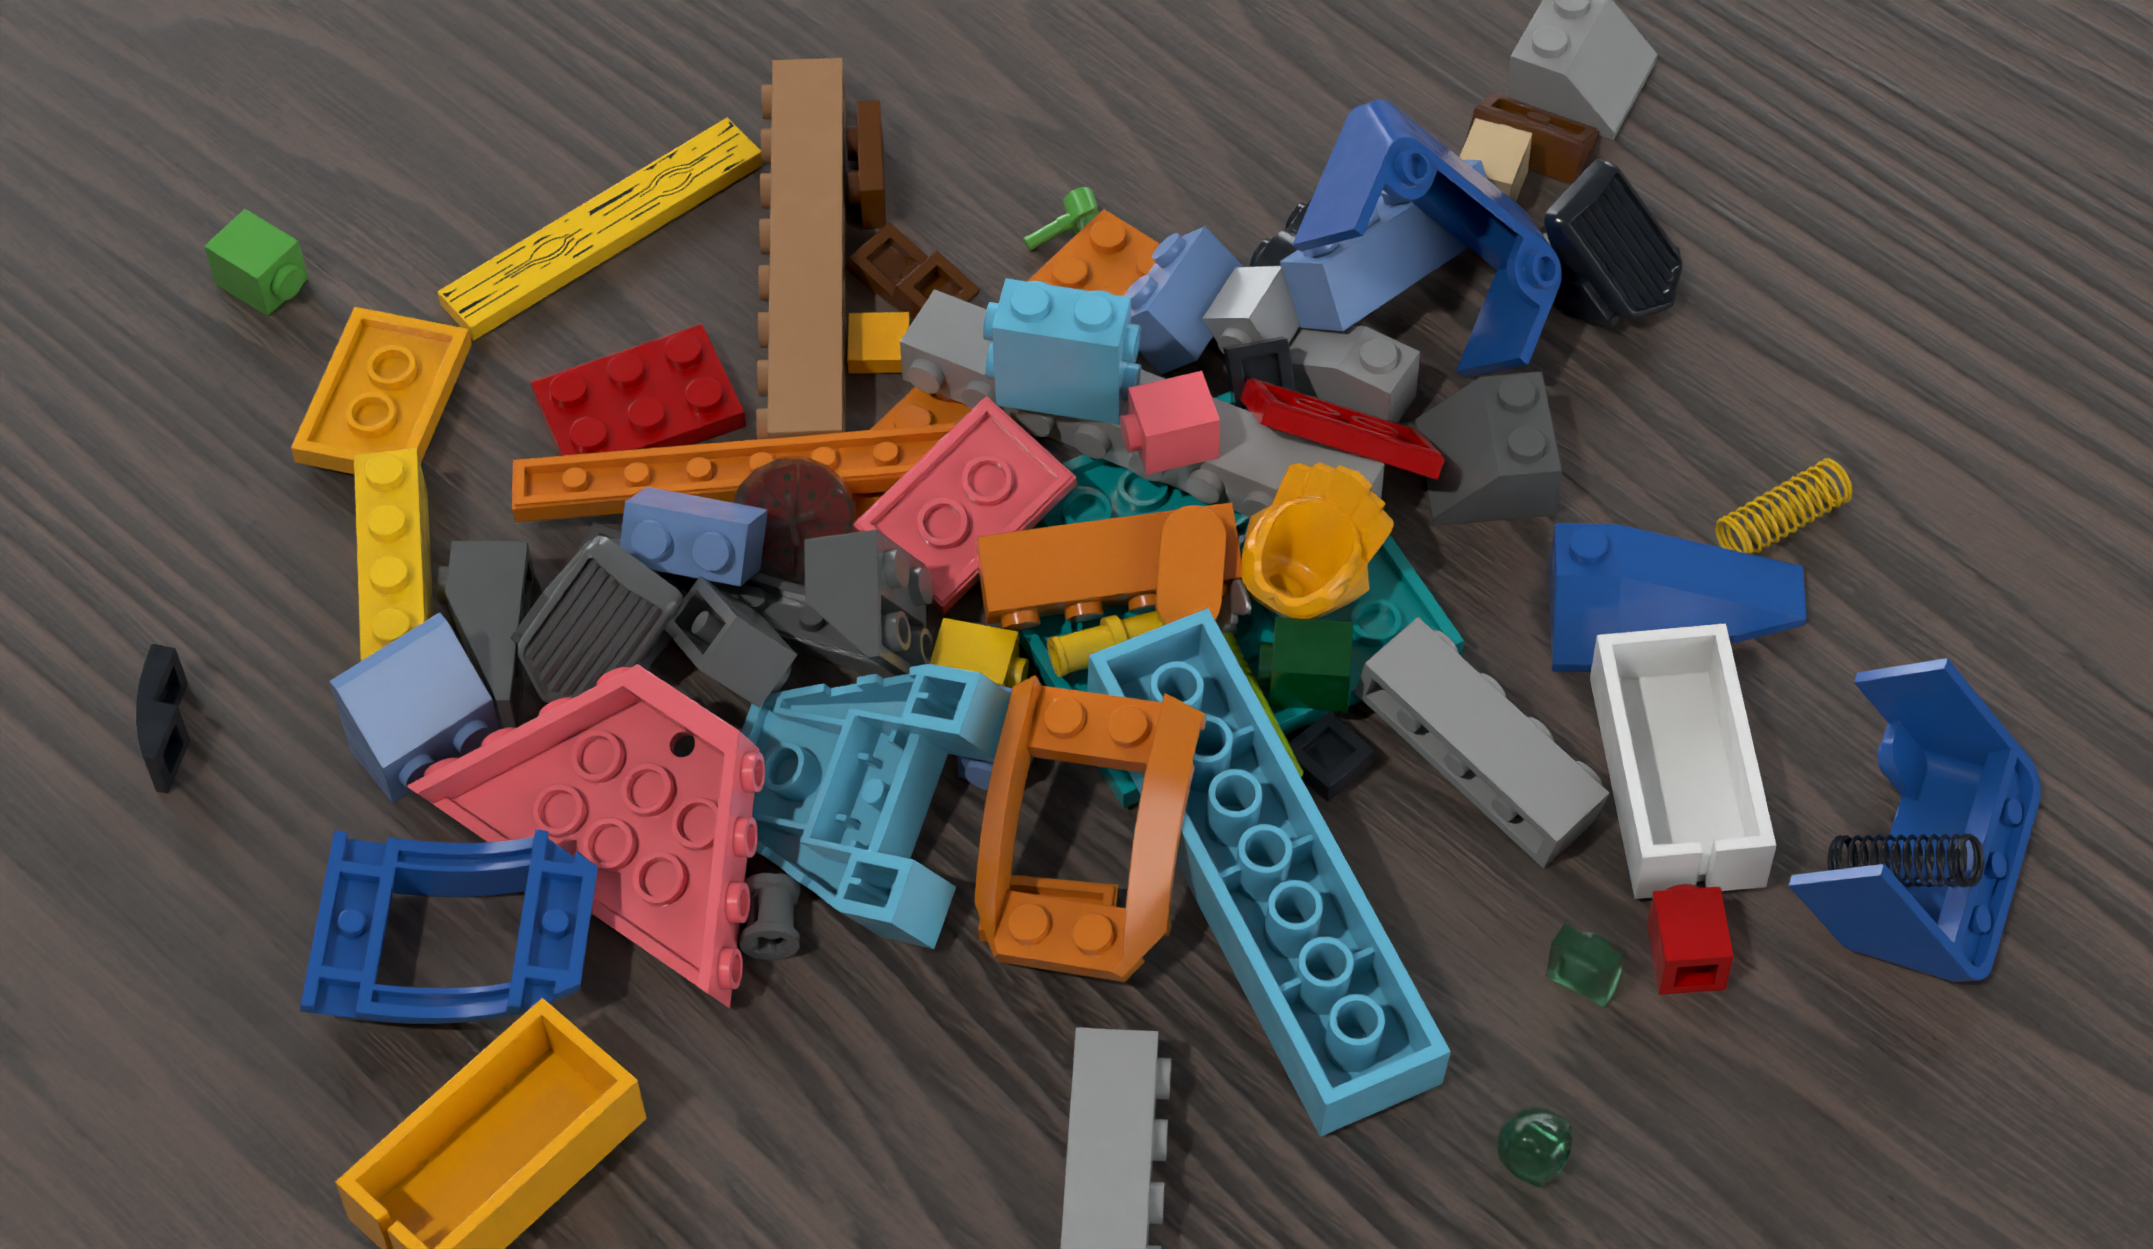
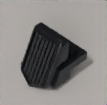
M1596 159L1548 209L1544 217V226L1539 231L1556 253L1561 265L1562 277L1556 296L1560 299L1564 315L1613 328L1621 318L1635 320L1671 308L1675 302L1683 262L1679 247L1675 246L1620 168L1611 161Z

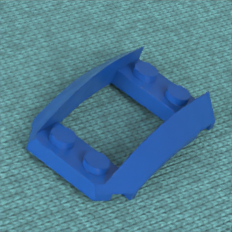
M535 829L533 837L499 842L444 843L387 837L386 844L348 839V832L334 830L300 1012L392 1023H457L521 1014L528 1011L541 998L549 1003L580 991L598 867L577 851L574 857L548 838L549 831ZM525 891L511 982L468 988H415L376 984L393 893L427 897H477Z

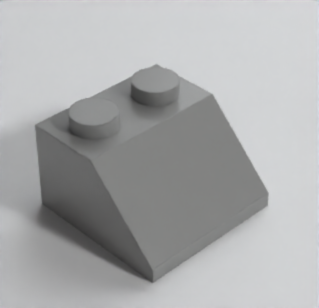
M1542 0L1511 54L1506 97L1595 127L1600 131L1599 136L1614 141L1657 61V53L1613 0Z

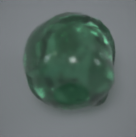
M1541 1107L1521 1109L1510 1116L1500 1128L1497 1142L1499 1160L1518 1179L1532 1186L1542 1187L1544 1183L1550 1182L1560 1173L1571 1154L1573 1147L1572 1125L1562 1116Z

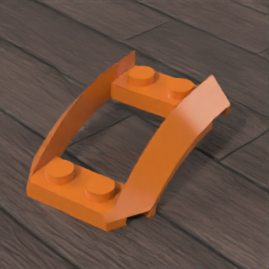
M1036 675L1013 686L989 781L980 837L975 888V905L996 962L1126 982L1145 962L1142 957L1162 936H1170L1172 927L1170 910L1177 853L1195 769L1192 762L1200 730L1204 731L1207 719L1203 712L1164 693L1162 702L1042 686ZM1032 757L1145 773L1131 853L1126 908L1010 891L1016 832Z

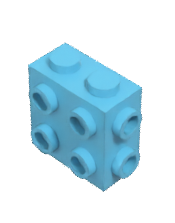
M1005 278L999 303L989 302L984 319L983 338L992 342L987 354L985 375L986 379L995 380L997 406L1120 424V416L1123 412L1125 400H1128V388L1140 385L1141 364L1135 363L1140 346L1141 325L1131 323V297L1113 295L1101 290L1086 291L1053 286L1041 281L1027 282Z

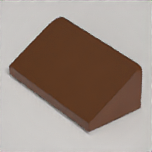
M1494 93L1475 107L1467 138L1475 118L1532 133L1528 170L1565 183H1572L1580 173L1597 142L1600 131L1595 127Z

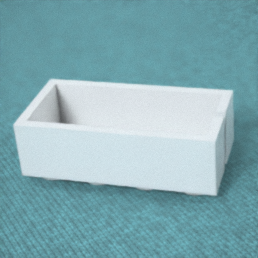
M1726 624L1597 635L1590 682L1634 899L1652 898L1653 891L1666 890L1679 884L1696 885V882L1705 881L1706 887L1720 886L1721 891L1766 887L1776 849V842Z

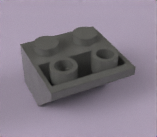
M877 529L804 539L805 602L867 658L895 676L909 674L910 667L930 663L934 643L930 631L926 628V604H930L932 601L933 584L930 572L924 563Z

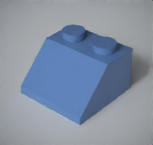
M441 613L436 614L329 681L350 752L392 803L408 793L414 792L407 785L424 777V772L428 767L438 761L448 758H460L481 747L482 741L488 735L500 730L490 694L449 623Z

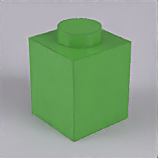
M246 209L204 246L215 284L266 316L271 315L285 300L293 298L299 292L303 283L308 280L298 240Z

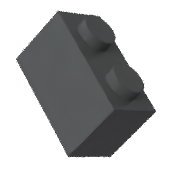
M702 576L698 578L685 596L682 606L665 629L701 672L759 708L770 693H776L785 684L791 672V664L797 657V654L758 612Z

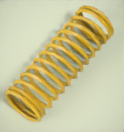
M1824 458L1816 463L1815 466H1810L1806 471H1801L1797 476H1792L1788 481L1781 483L1780 486H1775L1771 491H1766L1762 496L1746 503L1744 507H1739L1736 512H1730L1727 516L1719 518L1716 521L1715 528L1719 544L1722 548L1753 555V552L1760 553L1762 547L1769 548L1771 542L1777 543L1780 537L1786 538L1788 533H1795L1797 527L1804 528L1806 522L1812 523L1815 517L1821 518L1824 512L1830 513L1832 507L1838 508L1841 504L1844 505L1846 502H1849L1853 491L1851 481L1845 470L1837 462ZM1824 466L1829 467L1837 474L1844 488V498L1841 497L1840 490L1834 479L1823 469ZM1808 476L1813 478L1816 489L1809 483ZM1826 478H1827V479L1829 480V482L1832 484V486H1833L1835 492L1832 490V488H1831L1830 485L1828 484ZM1800 481L1805 484V488H1806L1807 494H1806V492L1800 487V483H1799ZM1791 486L1796 489L1798 498L1791 492ZM1782 491L1787 494L1790 504L1782 497ZM1773 496L1779 499L1781 509L1774 503ZM1822 499L1829 505L1827 509L1824 508ZM1764 502L1770 504L1772 514L1765 508ZM1814 505L1820 510L1818 514L1815 513ZM1756 507L1761 509L1764 520L1756 513ZM1805 510L1811 515L1809 519L1806 517ZM1747 512L1752 514L1755 525L1747 518ZM1795 513L1803 520L1801 524L1798 523ZM1738 517H1740V518H1742V519L1744 520V524H1745V527H1746L1748 533H1747L1746 530L1743 528V526L1739 523ZM1787 519L1794 525L1792 529L1789 528ZM1723 523H1725L1726 532H1727L1729 541H1728V539H1727V537H1726V534H1725V532H1724ZM1778 524L1785 530L1783 534L1780 533ZM1730 527L1738 535L1743 546V551L1736 544L1732 536ZM1768 527L1776 535L1775 539L1771 538ZM1759 532L1762 534V536H1763L1765 539H1767V543H1766V544H1763V543H1762V539H1761V536H1760ZM1751 538L1758 544L1757 549H1754Z

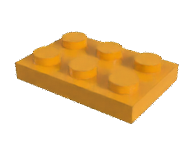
M354 307L291 446L295 463L354 474V455L417 448L421 464L471 348L472 342L469 329Z

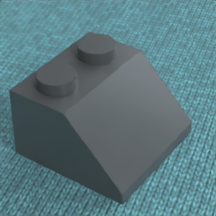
M1542 372L1479 377L1415 420V429L1419 430L1445 459L1438 480L1424 476L1432 526L1556 515L1562 468Z

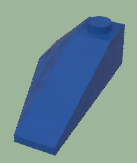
M1555 523L1549 561L1551 666L1553 672H1591L1597 635L1726 624L1730 642L1737 643L1805 625L1806 604L1803 566L1623 525Z

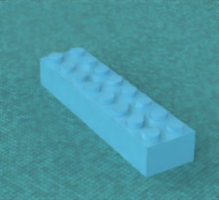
M1208 608L1089 655L1087 692L1162 702L1164 693L1203 712L1207 718L1204 731L1200 730L1192 762L1195 769L1186 804L1176 863L1319 1136H1324L1443 1084L1451 1051ZM1128 771L1141 795L1145 773Z

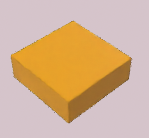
M909 312L849 313L847 354L849 374L902 373L900 341L910 327Z

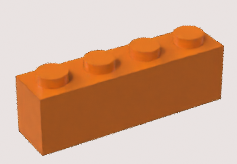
M1232 502L1202 506L1213 511L1221 519L1226 531L1222 600L1229 592L1232 582L1236 579L1242 580V559ZM1175 510L977 536L976 555L986 623H1001L1002 629L1018 631L1039 626V617L1065 614L1067 622H1084L1103 617V609L1127 605L1129 606V612L1133 614L1156 611L1155 597L1160 535L1166 519Z

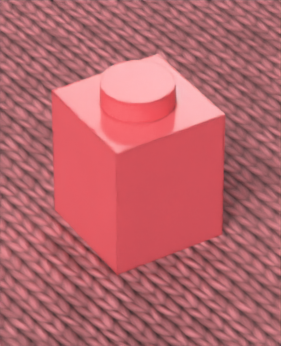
M1202 371L1128 388L1129 414L1120 416L1121 433L1128 453L1138 451L1146 475L1219 458L1220 418Z

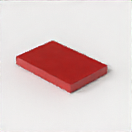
M1252 377L1251 380H1246L1240 400L1261 425L1438 480L1445 459L1419 430Z

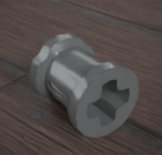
M760 873L745 879L744 882L747 883L750 891V910L747 918V927L740 934V949L746 955L761 960H780L797 953L800 948V936L793 928L794 905L798 903L800 895V883L786 874Z

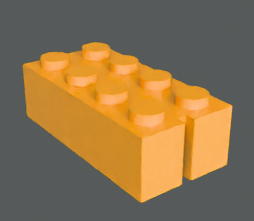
M541 998L335 1181L348 1219L380 1249H505L646 1120L638 1080L546 1000Z

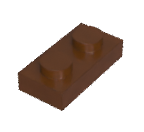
M880 100L856 101L857 125L846 126L848 161H859V170H848L849 205L861 206L863 229H880L887 224Z

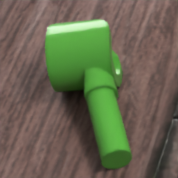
M1081 187L1070 191L1063 200L1066 214L1023 238L1028 250L1031 251L1062 233L1066 234L1071 230L1078 234L1095 218L1099 211L1091 188Z

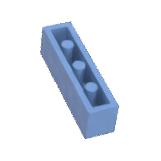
M1464 160L1487 179L1482 160ZM1382 190V196L1379 197L1363 236L1302 252L1297 250L1281 260L1280 264L1300 328L1344 331L1468 247L1412 202L1396 200Z

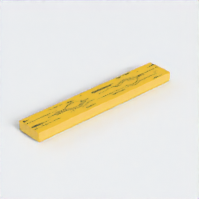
M725 118L437 291L440 305L461 328L469 329L470 337L475 341L763 165L761 150L733 122Z

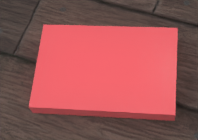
M986 396L853 524L855 532L879 530L924 563L930 572L933 584L931 603L945 614L980 580L976 555L977 536L1032 529L1077 485V478Z

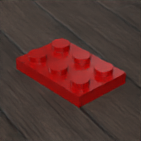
M702 324L530 382L533 397L559 456L695 445L746 427L744 410Z

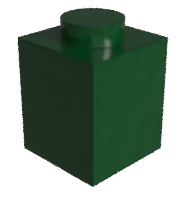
M1275 617L1273 643L1260 642L1258 681H1271L1270 707L1348 712L1353 622Z

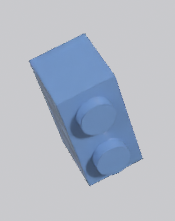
M1205 226L1183 236L1174 233L1167 237L1153 252L1152 259L1155 261V264L1149 273L1134 282L1124 294L1126 297H1131V323L1141 325L1139 352L1161 374L1197 361L1213 337L1202 318L1234 268L1244 267Z
M646 487L625 501L620 547L651 570L693 578L702 576L709 581L742 586L760 571L768 509Z

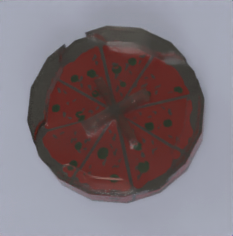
M782 456L757 467L739 485L733 503L768 509L761 567L758 572L785 581L798 582L799 580H805L804 539L855 532L853 524L857 521L856 503L847 483L829 465L807 456Z

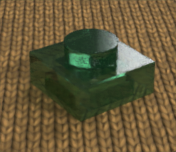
M1564 923L1551 942L1546 977L1605 1008L1618 989L1624 955L1614 950L1613 946L1603 937L1591 932L1582 933Z

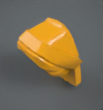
M1320 462L1313 466L1302 463L1289 465L1272 505L1251 515L1248 523L1241 569L1242 581L1248 595L1283 618L1316 620L1350 604L1369 591L1367 564L1385 542L1394 525V521L1383 510L1386 503L1372 491L1373 485L1358 471L1339 465L1337 468Z

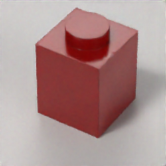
M1679 884L1666 890L1653 891L1647 920V931L1658 994L1726 990L1733 961V951L1721 887L1699 888L1692 884Z

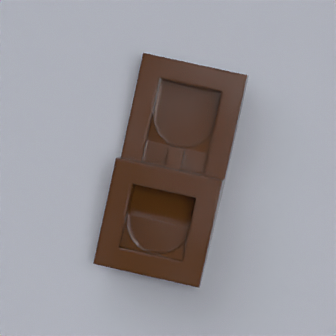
M890 222L849 257L846 269L869 289L901 312H909V317L913 319L916 318L934 289L968 303L980 291L971 280L938 250L928 257Z

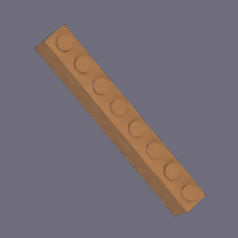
M842 58L772 60V84H762L763 120L772 119L771 128L761 129L762 163L771 164V173H760L762 209H770V219L759 220V239L761 255L770 254V265H759L758 273L760 301H769V312H758L759 348H768V360H757L759 397L768 396V408H761L756 411L757 439L846 432V92Z

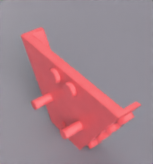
M637 664L631 668L621 667L607 672L598 679L597 686L574 698L565 697L550 702L540 710L538 717L517 728H504L491 733L482 741L481 747L460 758H448L434 763L426 769L424 777L407 785L408 788L487 842L533 837L535 829L549 831L548 838L574 857L577 851L598 867L592 914L730 1008L732 989L739 987L743 972L742 955L740 950L737 949L739 925L746 922L750 910V891L747 883L744 882L747 857H753L758 841L757 824L752 817L754 794L762 790L765 779V762L763 755L759 752L760 749L739 730ZM686 735L693 736L695 740L693 751L686 757H677L674 753L676 741Z

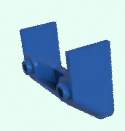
M1375 100L1353 108L1346 118L1292 245L1302 252L1363 236L1382 190L1396 200L1412 202L1497 270L1456 372L1463 377H1469L1528 365L1561 283V265L1550 244L1520 205L1393 103L1387 100Z
M1948 658L1857 672L1854 681L1855 685L1888 722L1882 742L1878 747V765L1883 775L1888 778L1890 783L1901 794L1890 834L1895 838L1901 834L1907 838L1911 834L1917 837L1922 834L1928 837L1933 834L1939 837L1947 834L1952 837L1954 834L1961 836L1965 833H1972L1979 839L1984 853L1983 874L1978 884L1974 887H1961L1959 885L1949 887L1946 885L1940 888L1935 885L1929 888L1924 885L1918 888L1913 885L1907 888L1894 875L1891 861L1893 841L1889 840L1887 842L1890 849L1889 869L1885 864L1880 863L1879 865L1792 875L1789 887L1838 942L1850 951L1951 982L1983 980L1989 975L1993 967L2039 806L2041 787L2037 769L2031 758ZM1912 839L1909 842L1912 850V866L1910 874L1914 879L1916 874L1913 861V850L1915 846V841ZM1923 839L1920 842L1923 850V866L1921 873L1923 878L1925 879L1927 874L1924 860L1926 840ZM1934 839L1932 840L1934 850V866L1932 873L1934 878L1936 879L1938 874L1936 865L1937 840ZM1944 839L1945 866L1943 872L1947 879L1949 874L1947 864L1948 840ZM1899 840L1898 843L1900 845L1901 850V867L1899 874L1900 877L1903 879L1905 874L1902 861V850L1904 846V841ZM1967 840V867L1965 874L1967 879H1969L1974 859L1972 845Z

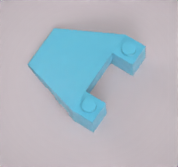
M924 664L910 667V673L905 675L882 678L878 674L857 677L856 684L830 688L824 683L770 693L760 708L751 704L741 733L760 749L759 752L763 755L765 762L764 784L762 790L754 794L752 817L756 821L758 830L756 851L786 871L788 875L812 890L833 908L878 936L934 949L956 886L910 858L947 755L953 754L994 762L1011 694L982 673Z

